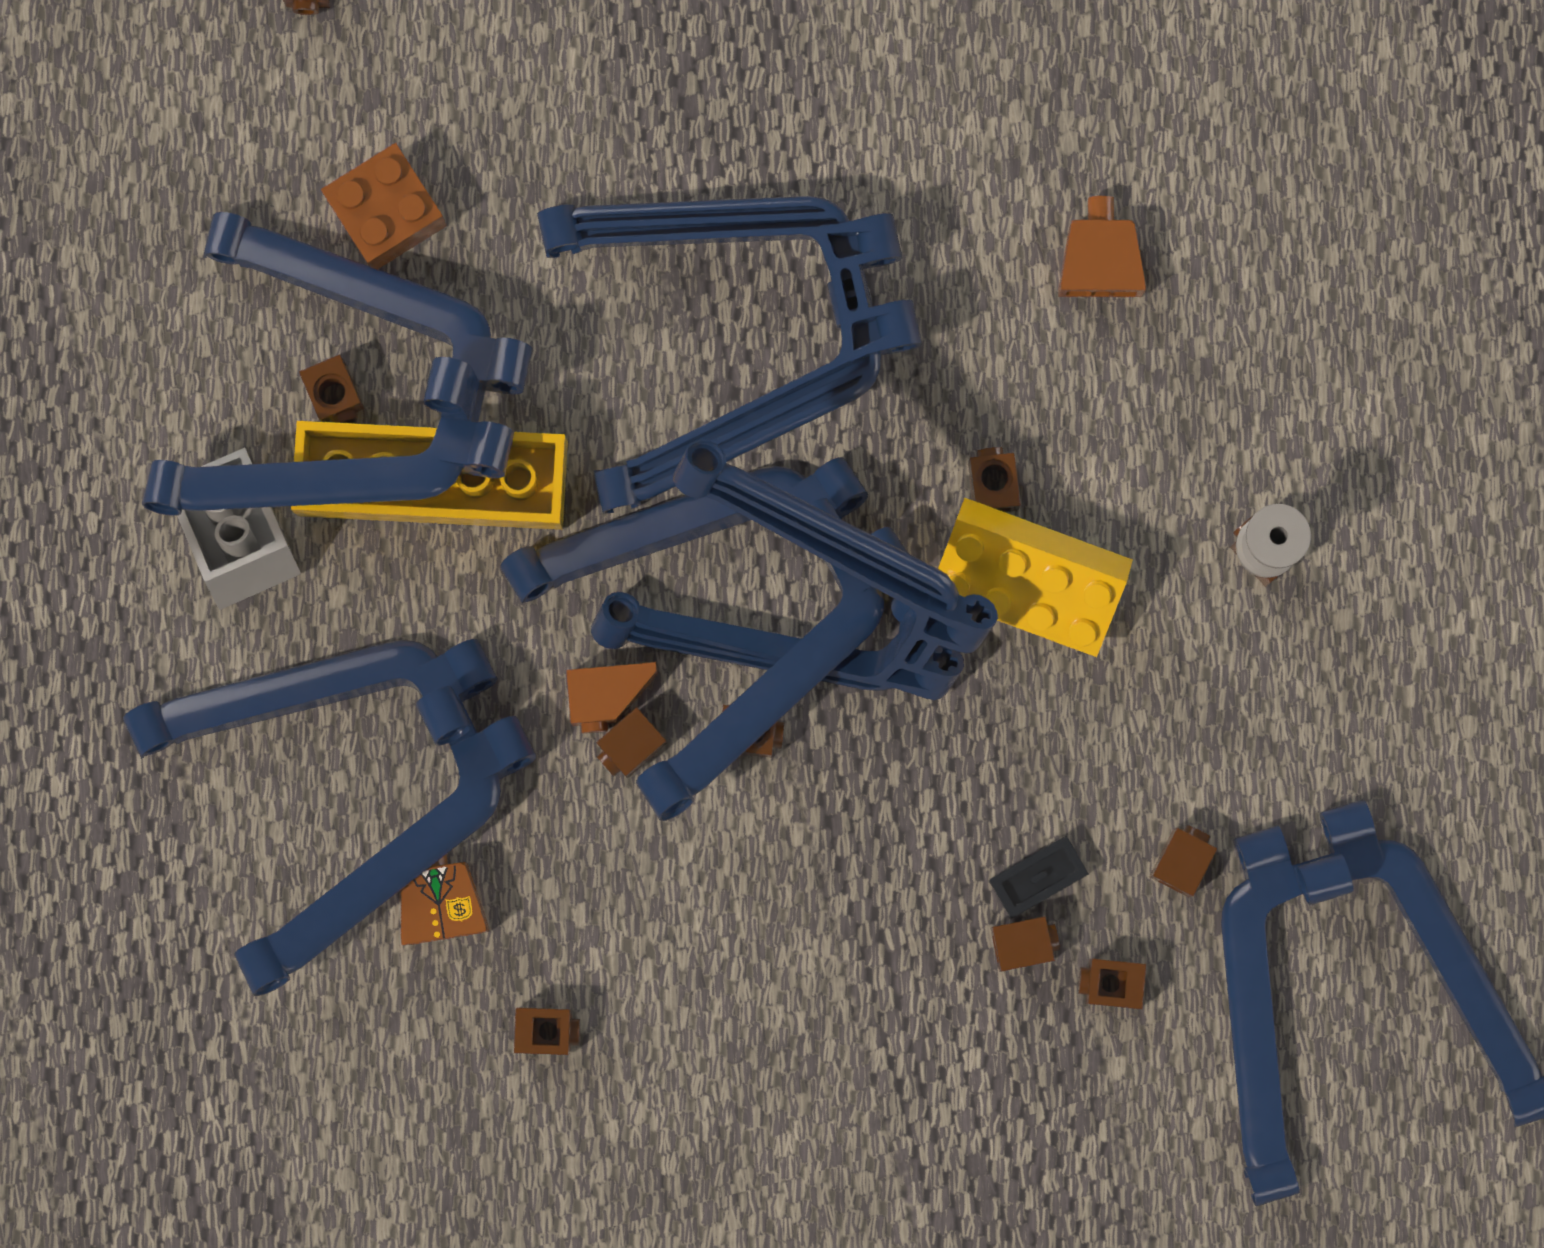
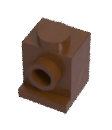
M1089 959V968L1080 967L1078 994L1086 995L1085 1004L1142 1009L1146 964ZM1106 975H1113L1118 980V987L1114 992L1109 993L1102 988V979Z
M516 1008L514 1053L570 1055L571 1046H579L580 1019H572V1009ZM550 1022L556 1026L557 1035L554 1039L546 1040L541 1036L540 1028L544 1023Z

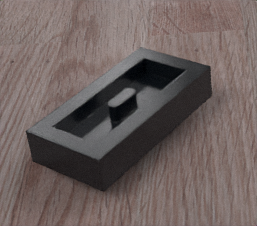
M1066 835L989 879L988 882L1007 915L1012 919L1084 878L1089 873Z

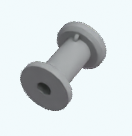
M1272 504L1263 507L1239 531L1236 539V553L1240 563L1247 571L1259 577L1271 578L1285 573L1306 554L1311 541L1309 524L1301 512L1289 505Z

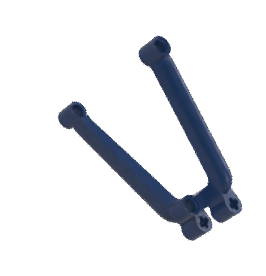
M813 196L590 205L575 208V205H559L537 213L547 258H558L560 253L571 250L572 254H576L583 250L600 247L812 240L820 245L832 280L827 286L836 325L838 328H841L842 348L839 355L830 363L636 459L626 461V465L604 470H594L603 514L614 513L613 508L631 505V509L639 507L641 505L640 501L650 499L676 487L672 475L688 445L693 441L704 439L716 443L724 451L726 462L855 401L869 391L876 382L880 372L882 355L904 352L922 345L913 300H899L873 307L866 275L863 269L889 265L903 258L894 217L891 213L877 214L849 221L845 212L834 202Z
M228 212L213 214L203 258L209 257L220 263L239 264L240 267L252 268L451 345L453 347L452 358L436 357L433 359L423 404L426 407L440 413L441 419L430 447L426 451L413 456L191 467L169 460H154L151 464L142 500L144 508L158 514L179 516L182 513V509L203 511L422 500L438 496L447 491L457 481L460 474L488 478H502L505 476L514 431L499 423L479 422L485 391L513 395L523 393L532 354V347L529 344L512 338H491L490 327L485 316L478 308L464 300L274 231L252 226L248 219L240 215Z
M700 439L690 443L672 475L676 487L683 494L693 498L707 496V498L716 500L866 584L893 597L891 611L900 622L899 632L886 647L878 651L855 649L821 680L822 682L870 691H884L895 688L925 699H941L947 694L964 668V659L960 652L971 653L977 650L996 624L998 619L997 610L989 599L975 594L966 597L959 595L955 583L938 568L740 468L727 464L724 451L710 440ZM614 592L608 595L591 625L593 639L599 645L608 649L621 648L629 641L647 647L762 670L770 669L802 639L650 609L641 606L633 596L624 592Z
M843 457L826 462L807 478L798 471L784 466H770L748 472L839 519L859 508L868 498L867 491ZM683 495L554 541L537 550L532 546L520 548L503 560L500 569L523 604L524 602L539 598L552 586L557 588L566 582L733 527L751 519L716 500L707 498V496L693 498ZM891 527L881 528L871 534L908 553ZM824 560L842 593L840 603L678 754L666 761L651 766L637 778V786L660 821L670 820L688 809L694 802V795L706 788L873 633L879 625L884 612V598L880 590Z
M470 639L461 642L440 656H437L429 647L420 642L411 640L391 641L183 696L161 705L157 701L144 703L130 710L123 717L125 726L142 759L144 756L164 750L174 742L177 745L188 739L398 686H408L414 688L422 695V698L416 702V707L435 745L440 746L449 743L460 779L456 790L449 797L277 932L254 940L234 953L253 996L267 994L286 984L290 980L289 974L310 962L482 827L494 814L499 804L501 794L499 780L526 767L536 759L537 755L516 716H509L496 721L483 731L477 733L462 703L489 689L498 680L479 640Z
M1363 799L1320 812V821L1331 854L1292 865L1284 835L1278 825L1234 839L1246 880L1236 886L1226 898L1222 908L1221 929L1242 1146L1247 1165L1243 1170L1245 1178L1249 1177L1254 1194H1251V1198L1256 1207L1300 1193L1297 1177L1285 1142L1265 920L1272 908L1302 894L1308 905L1311 906L1353 893L1352 880L1374 878L1384 883L1498 1080L1501 1092L1506 1094L1514 1119V1127L1544 1119V1076L1541 1075L1534 1056L1430 872L1416 852L1405 844L1393 840L1377 839L1372 815L1367 803Z

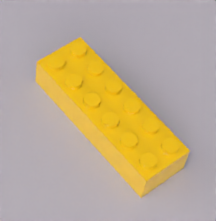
M297 421L294 462L418 455L430 447L437 428ZM514 432L504 477L488 478L460 474L457 481L447 491L431 498L291 506V510L300 517L563 530L568 441L565 434Z

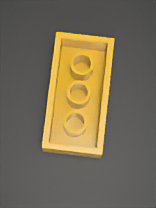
M964 498L938 569L947 574L955 583L959 595L966 597L975 594L989 599L997 610V621L1097 657L1126 586L1133 559Z

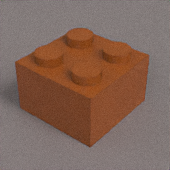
M396 142L321 189L327 202L368 266L376 269L386 265L447 226L443 215Z

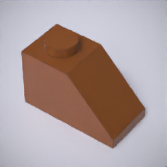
M656 662L566 670L571 725L581 726L583 734L607 732L608 723H617L658 675Z

